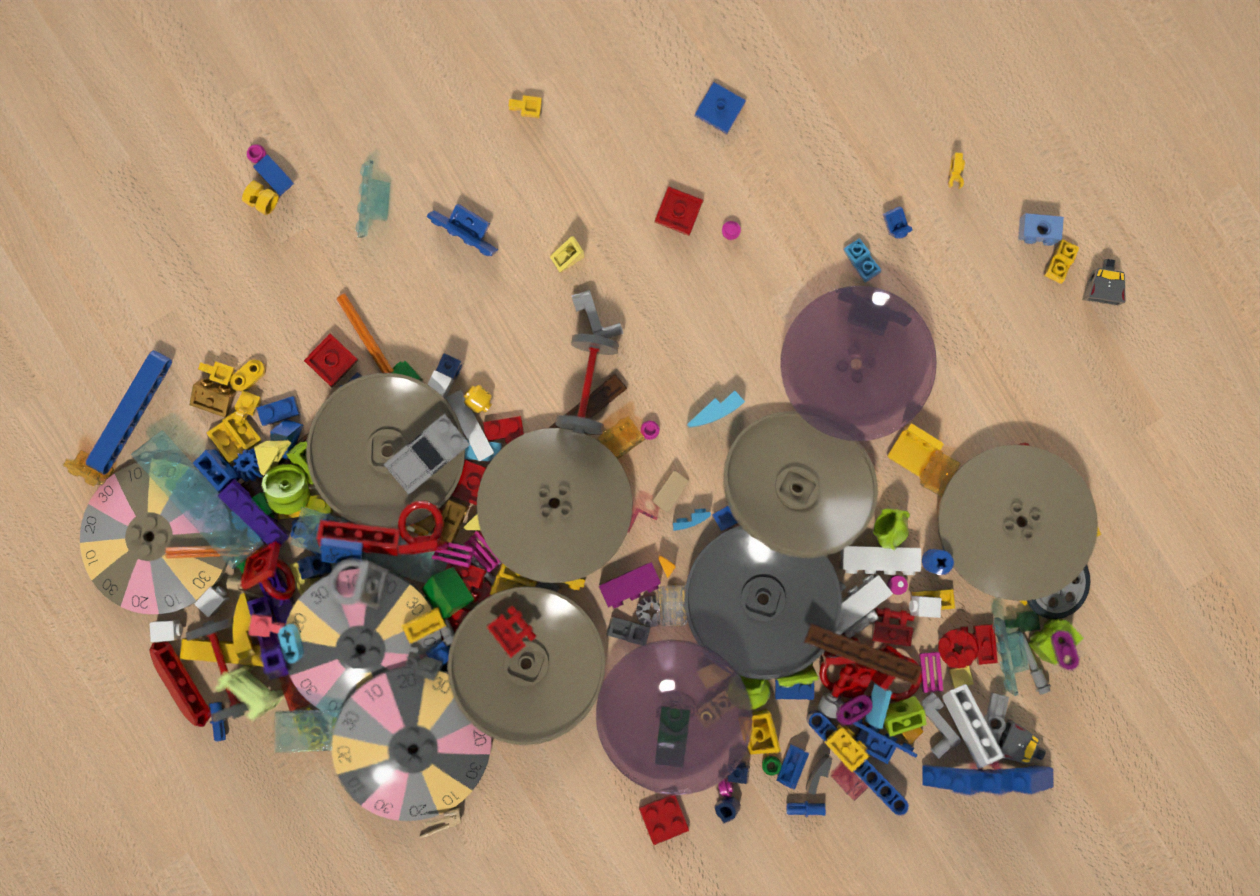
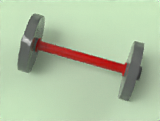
M575 334L572 335L571 345L577 349L590 352L578 417L559 415L556 418V426L573 430V432L579 434H603L604 424L586 419L585 416L597 354H617L619 343L602 336Z
M234 617L217 623L211 620L203 623L202 628L185 633L187 641L205 635L209 637L221 676L224 673H229L217 634L218 631L233 626ZM225 688L230 705L227 708L212 713L213 722L231 716L233 719L245 715V711L250 710L249 705L245 702H238L236 694L229 688Z

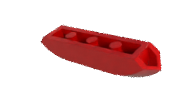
M166 641L152 643L149 652L153 665L176 705L190 723L194 726L204 727L211 717L210 709L173 647Z

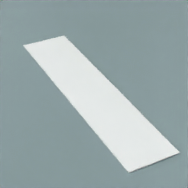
M459 390L446 397L455 412L478 461H481L494 454L473 411L464 404L465 398L463 397L462 390Z

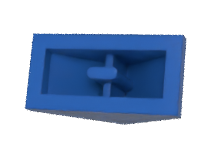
M285 419L270 431V441L288 440L291 442L282 459L290 460L286 453L295 447L304 426L303 424Z

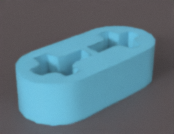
M294 624L282 627L279 630L282 653L287 662L294 663L304 655L300 633Z

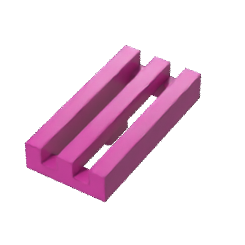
M479 530L464 543L466 547L475 549L473 555L488 572H491L501 562L491 551ZM477 537H478V539L485 545V547L493 554V556L497 559L496 561L488 554V552L485 550V548H483V547L481 546V544L476 540Z
M448 542V547L467 551L469 554L439 550L435 551L434 555H432L434 560L470 568L475 549ZM439 553L467 559V562L440 557Z
M940 652L919 653L920 666L923 667L922 691L924 693L943 691ZM932 656L935 658L937 687H935ZM925 657H928L930 687H927Z

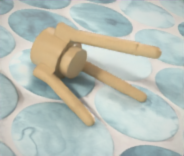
M241 572L228 576V590H234L235 594L245 593L247 596L257 599L264 597L243 590L240 586Z
M453 807L444 813V818L425 822L426 826L443 822L446 825L421 834L419 838H424L461 824L460 808Z

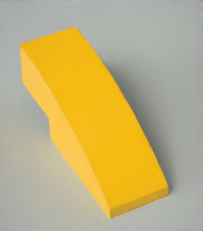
M245 593L240 594L233 620V643L235 654L240 659L256 654L251 639L252 635L248 634L251 616L247 604L249 598Z

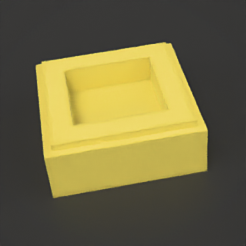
M969 666L949 669L954 689L965 684L967 686L974 684Z

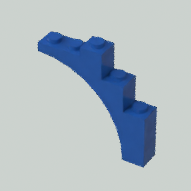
M923 765L922 784L970 796L981 792L1003 795L1012 791L1034 794L1053 788L1054 774L1052 767L1039 765L1011 769H963Z

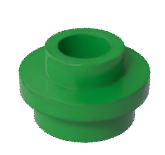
M767 756L762 762V769L767 775L774 776L780 772L781 762L775 756ZM774 762L775 766L774 768H768V764Z

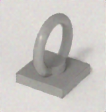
M357 558L345 559L339 562L330 574L328 581L330 595L336 602L342 605L360 603L379 609L388 570ZM356 566L360 570L354 594L352 597H344L337 590L336 581L338 575L346 567Z

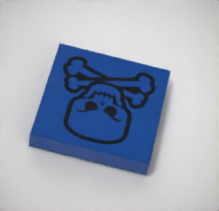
M322 538V562L338 564L348 558L362 560V543Z

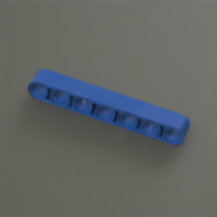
M155 350L149 353L89 454L86 466L103 475L110 471L170 369L172 359Z
M811 710L807 714V723L824 741L827 739L825 734L828 730H834V732L837 730L818 710ZM817 715L820 716V723L812 724V718ZM867 759L854 770L862 781L896 815L907 813L909 809L908 802ZM875 772L874 779H866L868 773ZM888 786V792L880 794L881 788ZM901 800V807L894 808V803Z

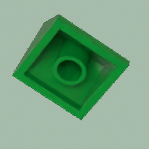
M455 567L431 576L422 588L433 608L439 609L443 620H446L474 600Z

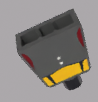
M1104 259L1103 268H1097L1091 272L1083 300L1116 306L1125 303V273L1115 270L1116 260Z
M1007 720L999 742V749L1004 756L1003 758L1030 764L1033 757L1043 760L1046 754L1045 749L1038 747L1040 742L1038 737L1012 720Z

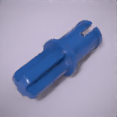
M222 702L209 704L211 714L222 710ZM212 719L210 721L213 727L214 741L216 742L226 740L224 725L226 719L215 722Z
M807 801L805 803H787L786 812L788 815H805V817H808V815L825 816L826 807L825 803H808Z

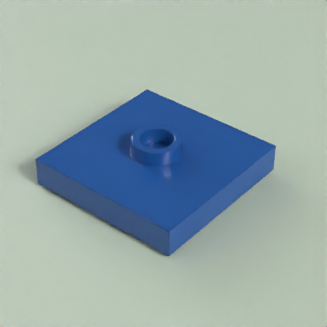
M713 82L697 109L695 117L728 134L746 100Z

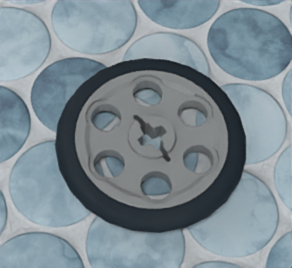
M1087 564L1078 575L1076 582H1071L1063 589L1049 596L1028 600L1027 603L1031 609L1046 619L1053 618L1056 620L1074 614L1083 605L1089 594L1091 580ZM1068 592H1072L1073 595L1070 601L1065 599ZM1054 597L1056 600L1055 604L1049 607L1048 601Z

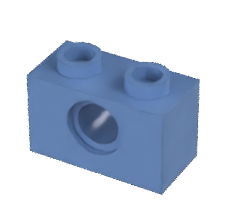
M1025 213L1020 217L1018 240H1024V243L1027 244L1043 242V245H1055V243L1062 240L1064 217ZM1038 226L1043 228L1044 234L1038 232Z

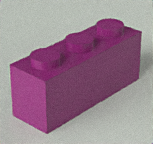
M649 562L600 584L599 589L607 606H612L615 609L623 605V601L628 598L632 601L641 597V592L647 590L650 593L659 589L658 585L661 582L652 562Z

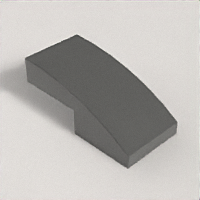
M611 616L606 635L646 646L650 627Z
M825 754L814 767L805 788L808 793L816 795L820 776L828 778L833 759L830 755Z

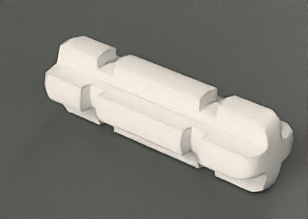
M871 610L866 616H863L844 631L846 637H853L855 632L859 633L869 626L870 622L873 623L878 620L877 613Z

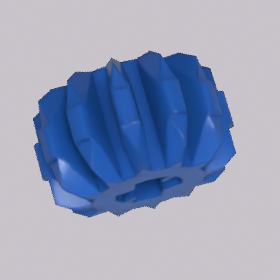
M244 449L243 454L237 453L239 458L233 460L236 465L232 467L237 477L242 478L246 482L250 480L256 481L257 476L262 477L255 449Z

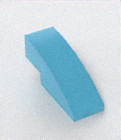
M736 391L732 392L722 403L715 398L687 424V427L693 428L713 423L735 411L745 401Z

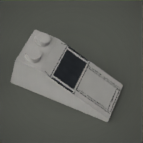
M444 414L389 459L384 466L409 495L470 446V444Z

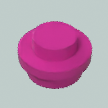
M258 144L250 146L247 150V158L255 164L266 156L265 149Z
M728 221L722 227V235L727 240H735L741 233V228L735 221Z
M654 421L644 422L640 429L641 435L647 440L655 439L660 431L658 424Z
M726 777L722 778V781L718 782L722 797H732V792H734L733 783L728 782Z

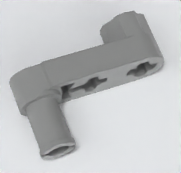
M590 290L572 295L576 312L586 309L594 335L612 338L623 334L620 323L606 328L601 327Z
M932 692L920 704L924 708L925 715L943 735V739L930 749L939 759L951 747H956L962 740L938 713L944 704Z

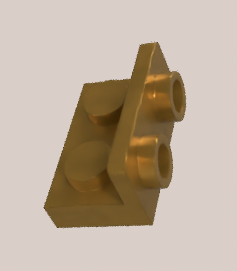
M200 379L193 384L189 405L222 417H227L229 415L231 399L236 395L237 391L227 385L213 383L209 379Z

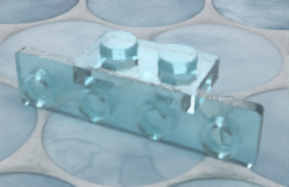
M373 160L365 162L360 170L362 176V183L359 186L361 200L357 207L359 221L356 224L358 238L368 235L369 219L386 221L388 216L390 183L372 179Z
M996 617L994 618L993 631L998 638L996 647L998 653L1001 654L1002 661H1000V667L1006 679L1004 680V687L1006 691L1017 696L1018 689L1014 673L1029 670L1023 635L1020 631L1007 634L1004 621Z

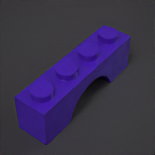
M235 479L219 493L218 497L268 545L274 541L282 545L289 538L290 532L278 520L266 514L254 502L249 492Z
M267 596L247 602L250 616L251 614L272 616L271 622H276ZM270 631L269 637L258 636L261 658L268 678L273 680L290 674L282 653L279 633Z

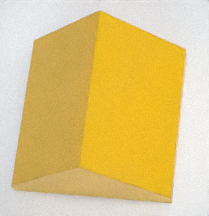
M768 709L739 717L749 755L781 751L771 713Z

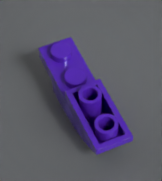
M276 567L275 574L269 577V581L276 590L285 592L287 585ZM259 582L263 595L267 596L277 622H283L286 626L287 619L295 605L293 597L291 596L287 600H278L272 597L265 590L262 583Z

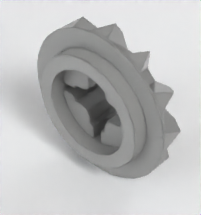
M647 596L637 605V618L645 626H658L666 618V605L656 596ZM651 603H653L654 610L660 611V613L657 612L653 615L652 620H650L649 613L643 612L650 609Z

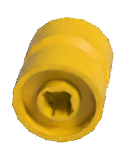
M255 180L247 185L242 194V201L251 207H256L257 211L266 216L275 209L279 200L277 193L270 189L265 190V186Z

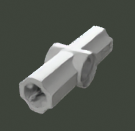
M991 692L984 720L999 747L1001 733L1005 729L1004 719L1009 697ZM997 719V726L991 728V721Z

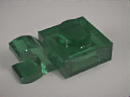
M1033 610L1016 612L1017 618L1004 620L1005 628L1018 627L1019 632L1040 630L1038 614Z

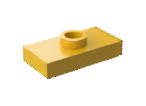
M434 608L401 625L410 644L446 626L438 608Z

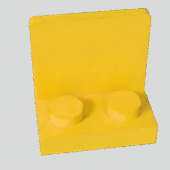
M910 423L904 427L888 453L887 458L914 475L921 476L935 451L941 450L944 443Z

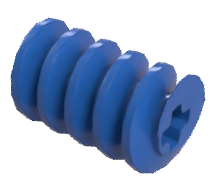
M929 549L922 556V565L928 572L945 575L952 570L954 560L947 551Z

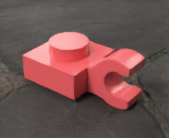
M251 614L248 634L269 637L270 631L279 633V630L285 626V623L271 622L272 616Z

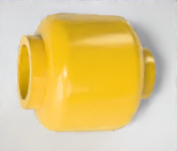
M472 385L463 396L465 398L464 404L476 414L482 411L487 412L492 406L490 402L492 395L480 385L475 387Z

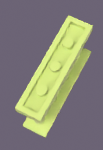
M243 665L238 670L224 673L218 680L220 684L216 687V690L219 692L229 688L249 705L250 711L246 716L253 721L274 709L287 693L283 689L271 691L250 673L255 666Z

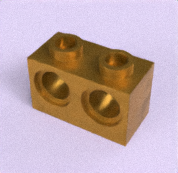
M448 500L442 513L444 527L439 537L440 539L454 543L469 507L453 500Z

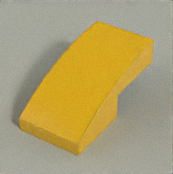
M954 589L911 592L912 596L941 598V610L955 609Z

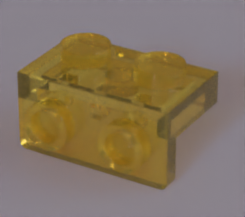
M629 416L620 419L616 425L605 430L598 437L599 441L617 459L645 440Z
M83 450L79 451L75 460L66 459L62 466L68 468V473L76 477L80 475L85 478L84 482L91 486L104 485L114 471L112 467L107 474L103 475L86 466L89 453Z
M939 450L937 454L934 453L931 456L929 468L922 471L919 479L921 480L920 484L922 487L942 497L948 482L957 472L961 463Z

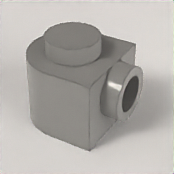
M825 692L817 709L823 715L836 719L837 709L845 702L841 701V696L836 698L831 695L832 692Z

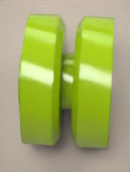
M291 464L280 465L268 471L263 477L262 487L269 507L274 512L292 514L303 509L309 502L311 494L304 472L299 467Z

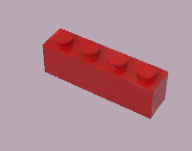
M320 520L317 541L319 547H321L322 538L362 543V552L398 556L401 536L398 529Z

